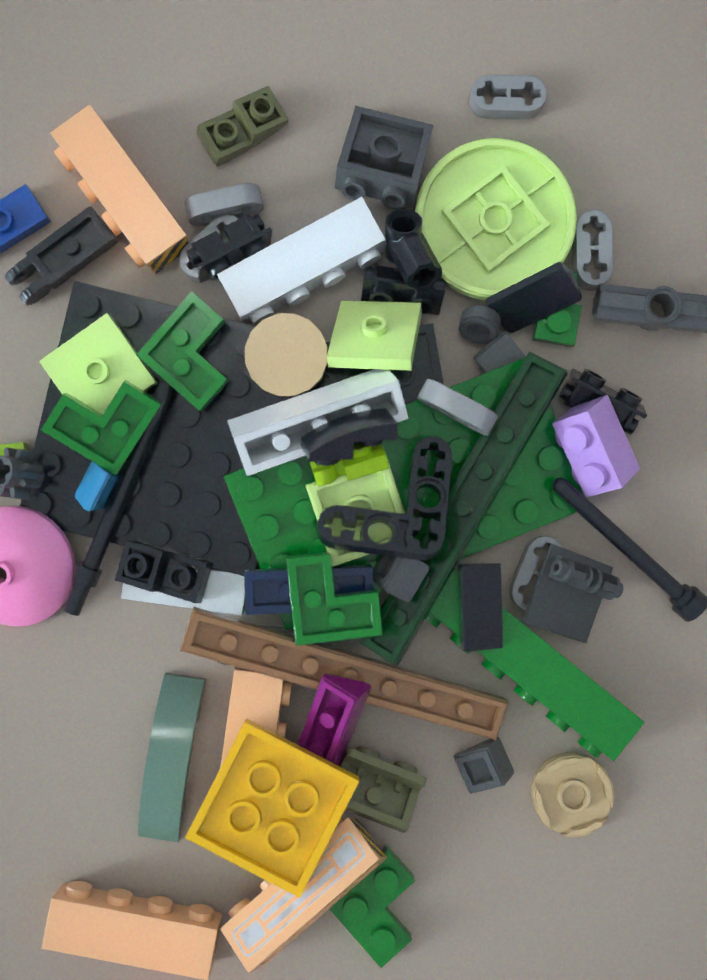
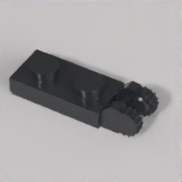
M90 206L25 253L27 256L8 270L4 277L10 285L14 286L19 283L21 284L38 270L42 276L22 291L19 296L25 305H32L48 295L52 288L56 289L118 243V240L94 208Z

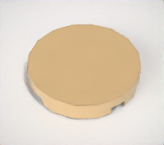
M277 313L263 319L251 331L245 345V364L251 378L264 391L279 397H296L311 391L322 380L328 364V347L322 332L309 319L295 313Z
M576 752L556 754L543 762L534 774L531 786L532 804L543 824L551 830L571 838L587 836L601 828L607 821V815L610 812V808L613 809L615 801L613 783L605 769L589 756Z

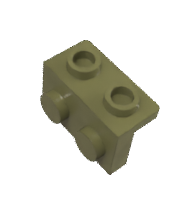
M362 746L356 747V750L349 748L344 755L340 767L359 776V783L345 810L399 832H407L419 791L425 786L427 778L417 774L418 769L410 764L396 761L393 765L379 759V753Z

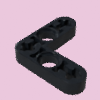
M427 436L416 444L411 458L405 514L341 505L330 506L320 514L318 519L317 535L320 541L325 546L338 550L413 560H429L433 558L441 549L445 539L452 451L449 444L436 436ZM428 450H434L435 456L439 458L433 469V477L425 476L428 459L422 456H425ZM421 488L433 489L439 496V504L433 508L421 506L416 499V492ZM334 518L342 519V526L356 528L357 520L364 521L360 531V541L353 540L356 531L342 530L340 537L332 536L331 528L325 527V525H331ZM422 519H431L428 524L427 536L434 539V541L430 542L427 548L419 547V540L412 538V536L418 535L422 526ZM381 522L388 525L392 531V539L385 544H378L372 541L368 535V528L372 524Z

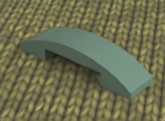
M171 673L164 674L144 771L138 824V836L172 842H179L186 804V799H184L196 724L200 718L206 679Z

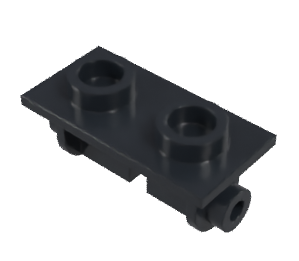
M247 214L223 227L225 234L230 240L226 243H223L217 231L191 243L192 248L187 250L186 254L193 266L198 264L200 283L210 278L218 280V273L271 245L272 229L270 227L265 229L264 223L258 214L253 217Z
M374 264V268L366 267L361 301L421 303L422 314L439 315L445 293V281L440 279L433 284L431 289L417 292L416 289L407 287L405 281H401V273L398 268Z
M572 369L571 380L575 383L573 386L566 383L559 395L561 399L565 400L564 405L571 408L608 395L624 432L630 435L635 431L639 420L634 418L637 414L644 419L647 416L644 406L640 404L642 401L641 397L625 388H620L617 392L605 386L606 379L589 369H584L582 373Z

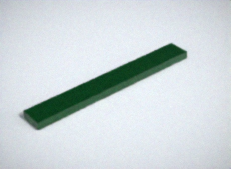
M529 351L494 411L498 415V419L488 436L480 435L449 489L443 545L433 558L421 560L429 566L428 573L410 602H405L390 593L388 594L380 608L382 635L364 637L360 644L393 665H399L568 374L566 369ZM428 527L419 541V547L427 548L428 544L434 541V539L427 536Z

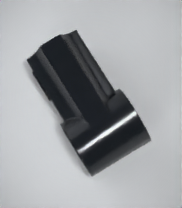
M408 209L395 210L387 215L385 220L386 258L397 265L407 287H412L417 292L431 289L433 284L441 279L442 267L422 233L421 216Z

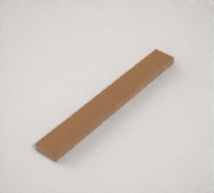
M194 606L180 645V651L316 690L325 673L362 681L372 686L366 704L493 740L497 739L509 701L501 696L320 643L296 646L293 635Z

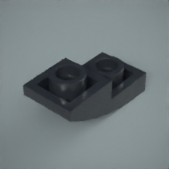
M386 408L357 412L339 417L313 429L301 437V447L309 462L325 466L335 465L340 460L353 459L354 442L364 446H377L382 444L383 440H397L398 423Z
M126 540L115 581L150 592L164 593L192 603H202L212 563Z

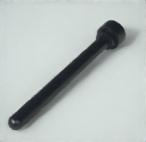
M559 477L553 481L552 489L670 596L669 601L673 604L672 610L684 621H693L707 608V596L696 586L681 585L565 478Z

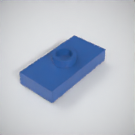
M26 184L0 200V254L51 222L32 190Z

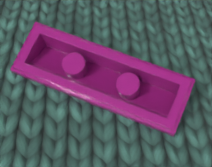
M325 673L320 681L297 745L340 766L372 686L362 681Z

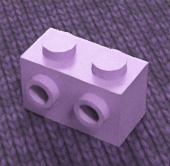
M608 395L573 406L552 423L557 443L564 449L572 467L573 478L581 486L586 498L622 488L641 469Z

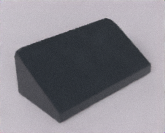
M557 262L488 297L485 301L489 308L499 314L504 329L509 333H514L579 302L582 299V294L574 273L561 262Z
M501 563L458 564L460 649L462 651H478L503 648Z

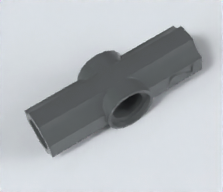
M599 284L596 288L592 306L593 321L636 325L647 331H656L663 328L707 333V295L676 292L673 288L667 286L644 289ZM651 301H656L662 305L664 309V316L662 318L652 313L650 309Z

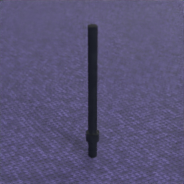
M158 382L152 396L162 402V404L126 459L84 562L78 563L72 577L75 583L64 607V611L71 615H80L91 587H96L102 570L99 567L174 390L171 385L164 382Z

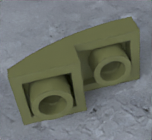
M266 86L235 100L232 110L197 125V135L215 165L220 166L269 138L288 124L289 119L270 87Z

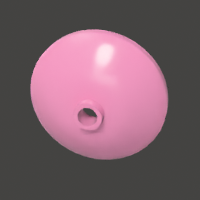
M10 505L0 507V567L7 574L6 579L0 576V624L19 627L33 625L49 618L67 601L75 582L72 579L76 570L75 556L65 533L53 520L43 513L23 506Z

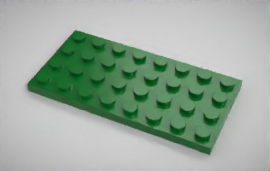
M526 357L449 388L494 412ZM418 399L405 404L409 419L398 422L397 440H383L382 443L405 513L411 458L416 444L427 436L442 438L449 444L452 451L450 489L481 435L428 407ZM551 405L546 410L460 559L576 513L552 489L553 481L556 478L562 477L583 495L581 486L573 478L572 467L566 453L557 443L555 429L552 425L556 418ZM428 450L426 455L422 456L428 459L425 476L433 477V469L439 458L435 456L434 450ZM306 455L249 476L246 475L244 468L223 476L261 569L287 568L286 556L327 552L326 546L317 535L318 522L305 484L316 481ZM421 488L416 492V499L421 506L433 508L439 504V496L433 489ZM422 519L421 529L417 536H412L413 539L420 541L431 519ZM368 554L336 566L372 565L374 570L382 555ZM373 581L374 590L376 589L378 593L384 591ZM292 613L279 614L285 630L293 628Z

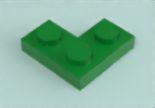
M191 291L136 355L201 412L230 381L199 354L201 349L226 321Z
M125 380L102 415L65 392L41 428V431L112 474L117 475L162 402Z
M330 552L286 556L296 646L382 635L379 594L376 589L334 594Z
M388 845L382 849L387 859L330 908V911L380 968L412 941L411 933L387 906L415 882V878Z

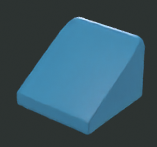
M92 461L75 493V498L83 509L87 511L103 509L119 478V473L114 475Z

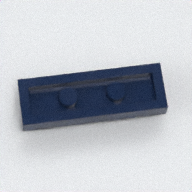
M372 565L332 567L334 594L374 590ZM287 568L244 570L246 615L292 613Z

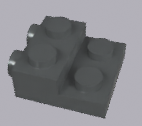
M355 106L337 165L335 189L342 190V193L352 200H357L360 197L364 198L365 196L379 199L385 207L393 210L402 209L404 206L413 208L433 125Z

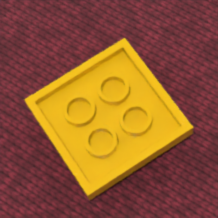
M246 718L185 839L300 898L359 783V776Z

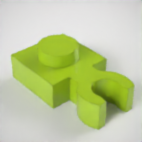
M354 442L353 459L340 460L335 465L325 466L310 462L317 486L330 484L342 475H346L347 480L350 481L389 469L387 456L382 444L364 446Z

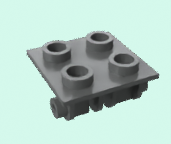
M550 543L522 622L586 643L602 598L612 600L620 597L623 593V584L620 583L618 577L611 575L613 567Z

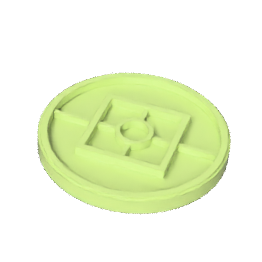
M487 138L475 140L457 147L437 162L425 178L415 208V212L422 218V233L442 267L441 279L445 281V285L462 295L484 301L488 297L557 262L563 263L571 249L576 232L577 215L572 190L561 170L539 150L525 143L510 139Z

